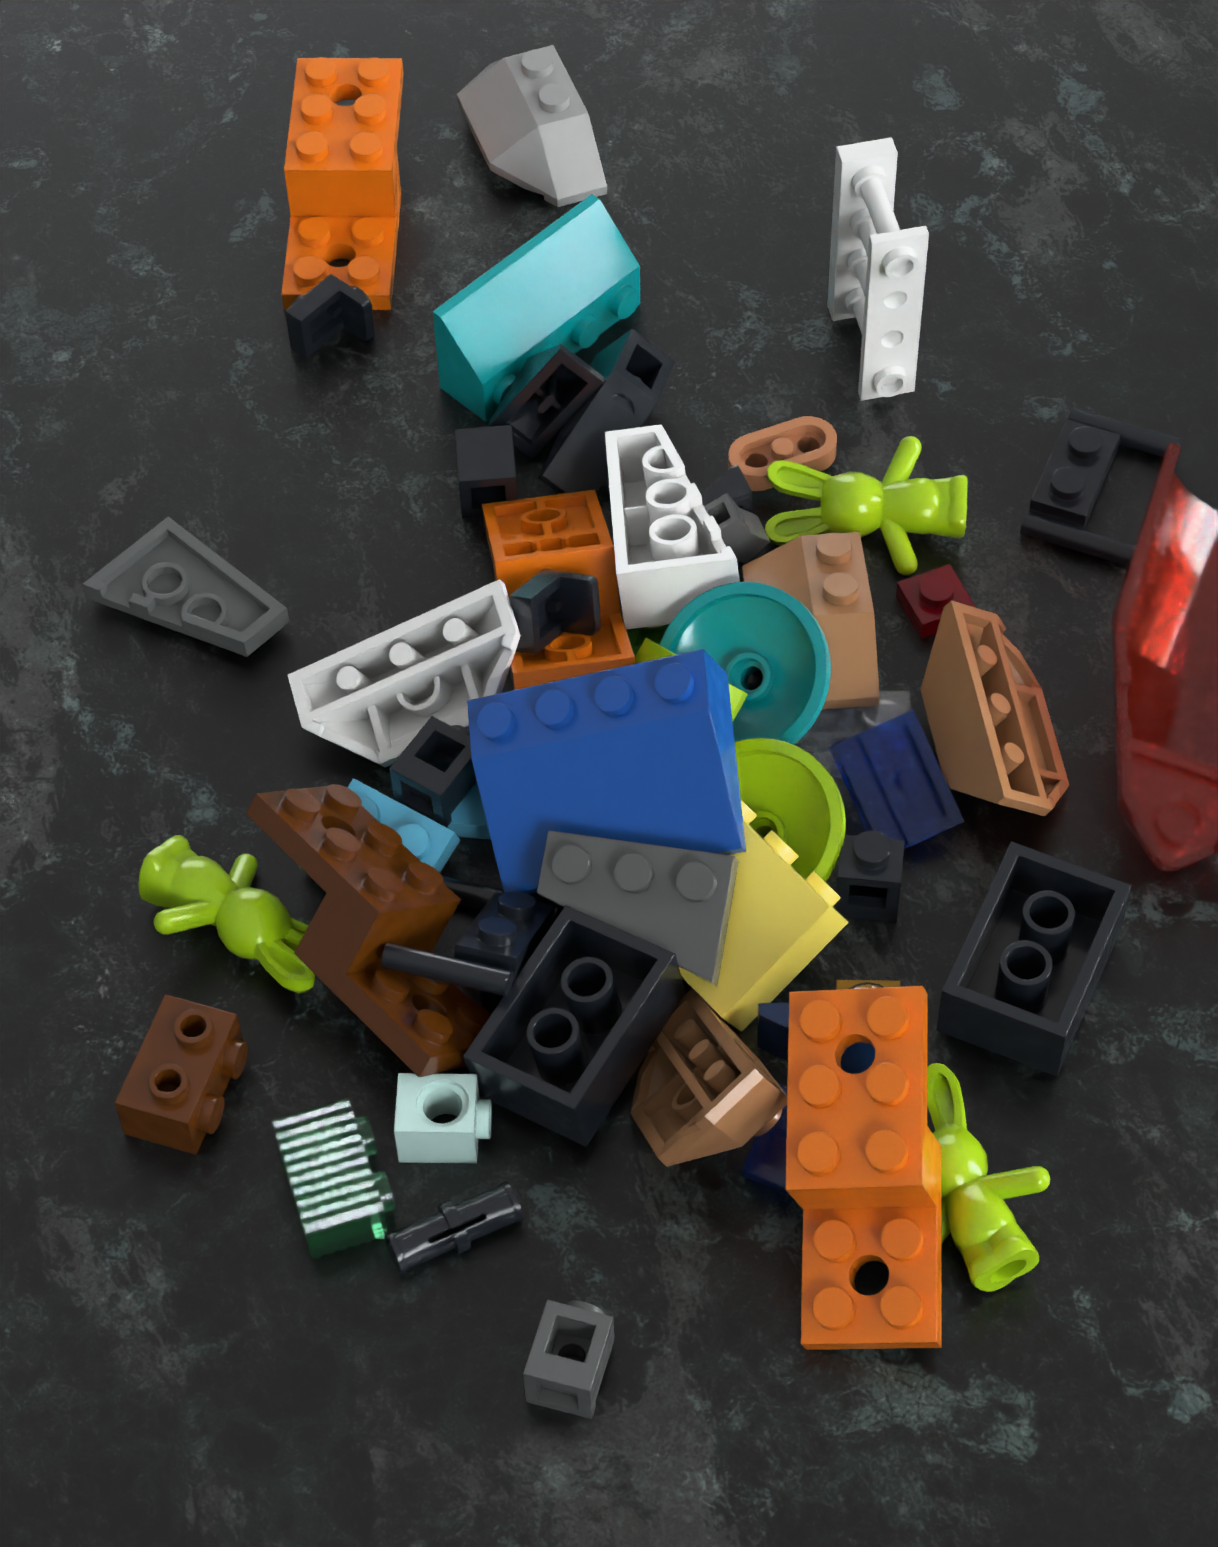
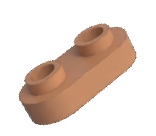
M803 416L743 435L730 446L728 469L738 464L751 491H763L773 488L767 479V469L774 461H791L820 472L824 471L832 465L836 457V431L830 423L821 418Z

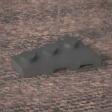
M169 516L82 584L85 596L89 600L246 657L290 622L287 607Z
M548 830L537 893L563 908L565 905L675 953L679 967L717 986L739 861L735 856Z

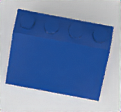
M704 649L467 700L471 759L504 893H537L548 830L724 855L746 852L728 675Z

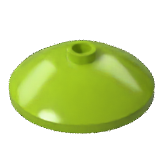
M756 738L735 742L740 798L757 814V817L749 825L761 837L773 830L799 856L791 866L804 879L814 871L826 882L840 857L846 831L843 800L832 776L808 752L785 741Z

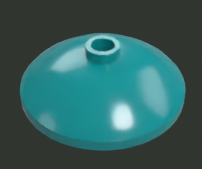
M735 582L704 592L689 602L676 615L659 644L677 655L704 649L727 673L728 683L748 694L733 721L735 742L766 738L785 741L794 745L812 727L824 706L831 678L830 653L824 632L813 614L800 601L774 586L757 582ZM755 671H761L763 675L761 685L754 690H749L748 679L750 675Z

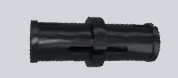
M505 1181L498 1187L456 1205L451 1200L441 1203L437 1206V1213L397 1231L384 1234V1238L392 1260L399 1273L402 1274L408 1271L407 1269L454 1249L457 1254L471 1249V1241L511 1223H518L524 1220L514 1190L509 1182ZM479 1216L478 1218H475V1219H473V1220H471V1221H468V1222H466V1223L463 1224V1222H465V1221H467V1220H470V1219H472V1218H474V1217ZM442 1231H445V1232H443V1233H441V1234H439V1235H436V1236H434V1237L428 1239L429 1237H431V1236H433V1235H435V1234H438V1233H440V1232H442Z

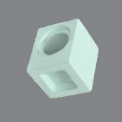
M398 1073L394 1135L399 1163L477 1164L479 1139H490L492 1120L491 1099H480L477 1074H432L418 1077L415 1073ZM441 1114L457 1116L455 1120L441 1124L431 1121Z

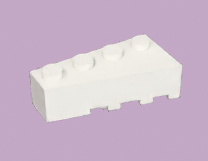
M662 424L605 432L616 575L626 630L642 627L656 628L670 624L676 615L697 596L721 585L740 582L737 558L731 547H726L721 537V529L715 518L709 516L702 503V495L696 484H691L687 478L684 463Z

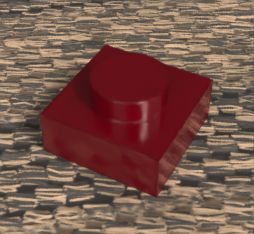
M950 564L897 582L896 598L921 639L937 633L943 608L951 600L976 607Z

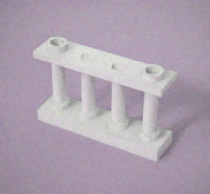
M892 137L836 147L827 306L833 321L854 317L857 319L862 333L858 387L861 401L880 397H892L915 391L929 232L926 226L903 230L899 228L893 212L898 152Z

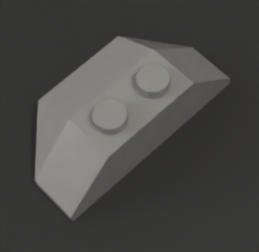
M554 45L512 55L490 63L457 93L459 107L490 171L523 189L544 195V200L556 207L583 201L591 194L596 197L607 194V184L588 111Z

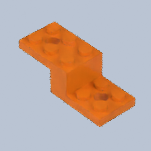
M297 58L284 165L291 217L281 293L283 309H288L299 296L307 294L327 276L332 274L349 286L360 288L370 299L372 310H391L402 195L397 155L404 76L402 58ZM343 100H355L353 105H337L338 102ZM337 259L350 260L349 264L344 267L329 265Z
M595 490L482 504L484 526L493 562L495 581L500 579L505 583L508 596L543 569L591 575L598 580L601 629L593 636L563 632L536 655L515 652L510 666L514 690L635 664V656L620 611L614 545Z
M923 986L789 992L786 1191L803 1209L801 1345L806 1350L942 1348V1147L927 1126L928 994ZM858 1042L872 1045L875 1048V1058L867 1070L858 1074H850L841 1069V1057L846 1048ZM871 1261H879L887 1265L889 1280L882 1291L874 1295H862L856 1291L854 1280L861 1266Z

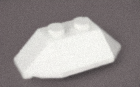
M500 579L288 674L301 727L383 767L390 766L396 761L431 716L450 726L460 725L469 730L467 700L502 693L521 637L514 612L510 606L505 583Z

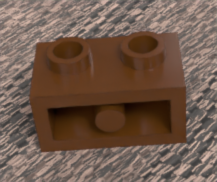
M165 994L115 1101L125 1135L197 1155L205 1134H213L220 1124L224 1110L223 1094L230 1078L238 1079L247 1061L248 1043L243 1041L237 1014Z

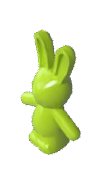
M907 436L901 440L882 482L863 472L849 471L831 476L795 462L785 460L774 461L767 469V479L776 490L792 496L820 501L821 506L779 513L767 521L764 530L771 543L784 545L805 535L860 532V536L863 537L880 528L896 570L904 576L911 575L916 571L918 563L906 532L934 534L957 539L964 537L967 515V477L965 475H958L941 479H909L922 449L921 442L914 436Z
M175 835L169 838L162 845L157 846L147 854L139 874V895L146 902L168 908L158 912L154 918V927L157 932L163 935H170L209 924L216 926L219 938L229 952L240 958L259 960L265 970L287 990L305 993L314 986L315 974L294 954L309 925L291 918L279 898L269 891L250 887L258 869L257 859L253 855H239L235 859L228 875L216 861L205 856H198L192 851L188 840L182 835Z
M932 1063L927 1067V1107L935 1128L933 1135L942 1147V1243L951 1233L956 1247L962 1254L971 1283L981 1291L993 1292L1005 1287L1015 1278L1031 1271L1039 1262L1038 1251L1017 1224L1013 1213L1004 1199L1040 1193L1046 1190L1050 1185V1175L1041 1166H1031L987 1175V1154L979 1141L967 1130L960 1083L947 1066L940 1063Z

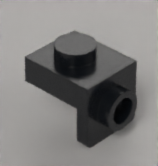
M330 274L307 294L299 296L285 311L291 349L307 359L343 328L367 342L375 335L372 315L373 308L370 299L360 288L349 286Z
M543 569L509 595L510 606L514 612L521 635L515 652L536 655L563 632L593 636L601 629L598 580L594 576Z

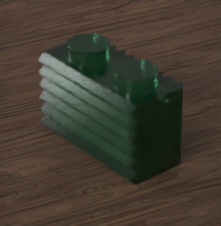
M348 1098L273 1119L272 1125L278 1150L311 1258L318 1259L323 1254L331 1255L336 1250L344 1251L349 1246L357 1247L362 1242L370 1243L375 1238L383 1239L384 1234L388 1233L384 1213L395 1210V1204L385 1171L372 1174L367 1156L376 1154L377 1148L367 1115L354 1118Z

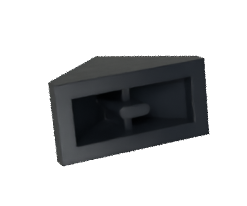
M558 344L527 358L490 419L489 426L512 425L513 445L533 459L604 383L605 377L562 344Z

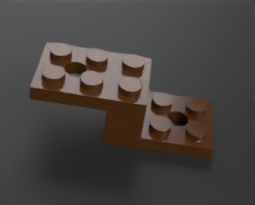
M331 784L321 787L256 793L246 815L326 892L294 954L418 1077L466 1067L463 1056L491 1016L489 1011L481 1005L472 1002L454 984L386 969L381 964L383 951L388 942L432 952L461 899L443 883L442 875L435 868L421 862L402 844L401 836L395 830L381 824L361 805L360 797L349 788Z

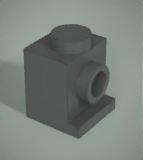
M547 1300L523 1373L526 1402L592 1419L596 1408L595 1401L614 1343V1317L604 1314L601 1309L587 1302L573 1300L563 1304ZM568 1355H577L584 1360V1362L576 1361L565 1357Z

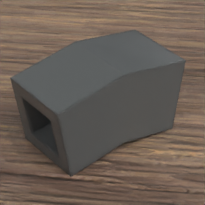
M728 493L704 506L708 515L715 518L721 529V537L726 547H731L737 561L746 564L770 543L758 515L738 507Z

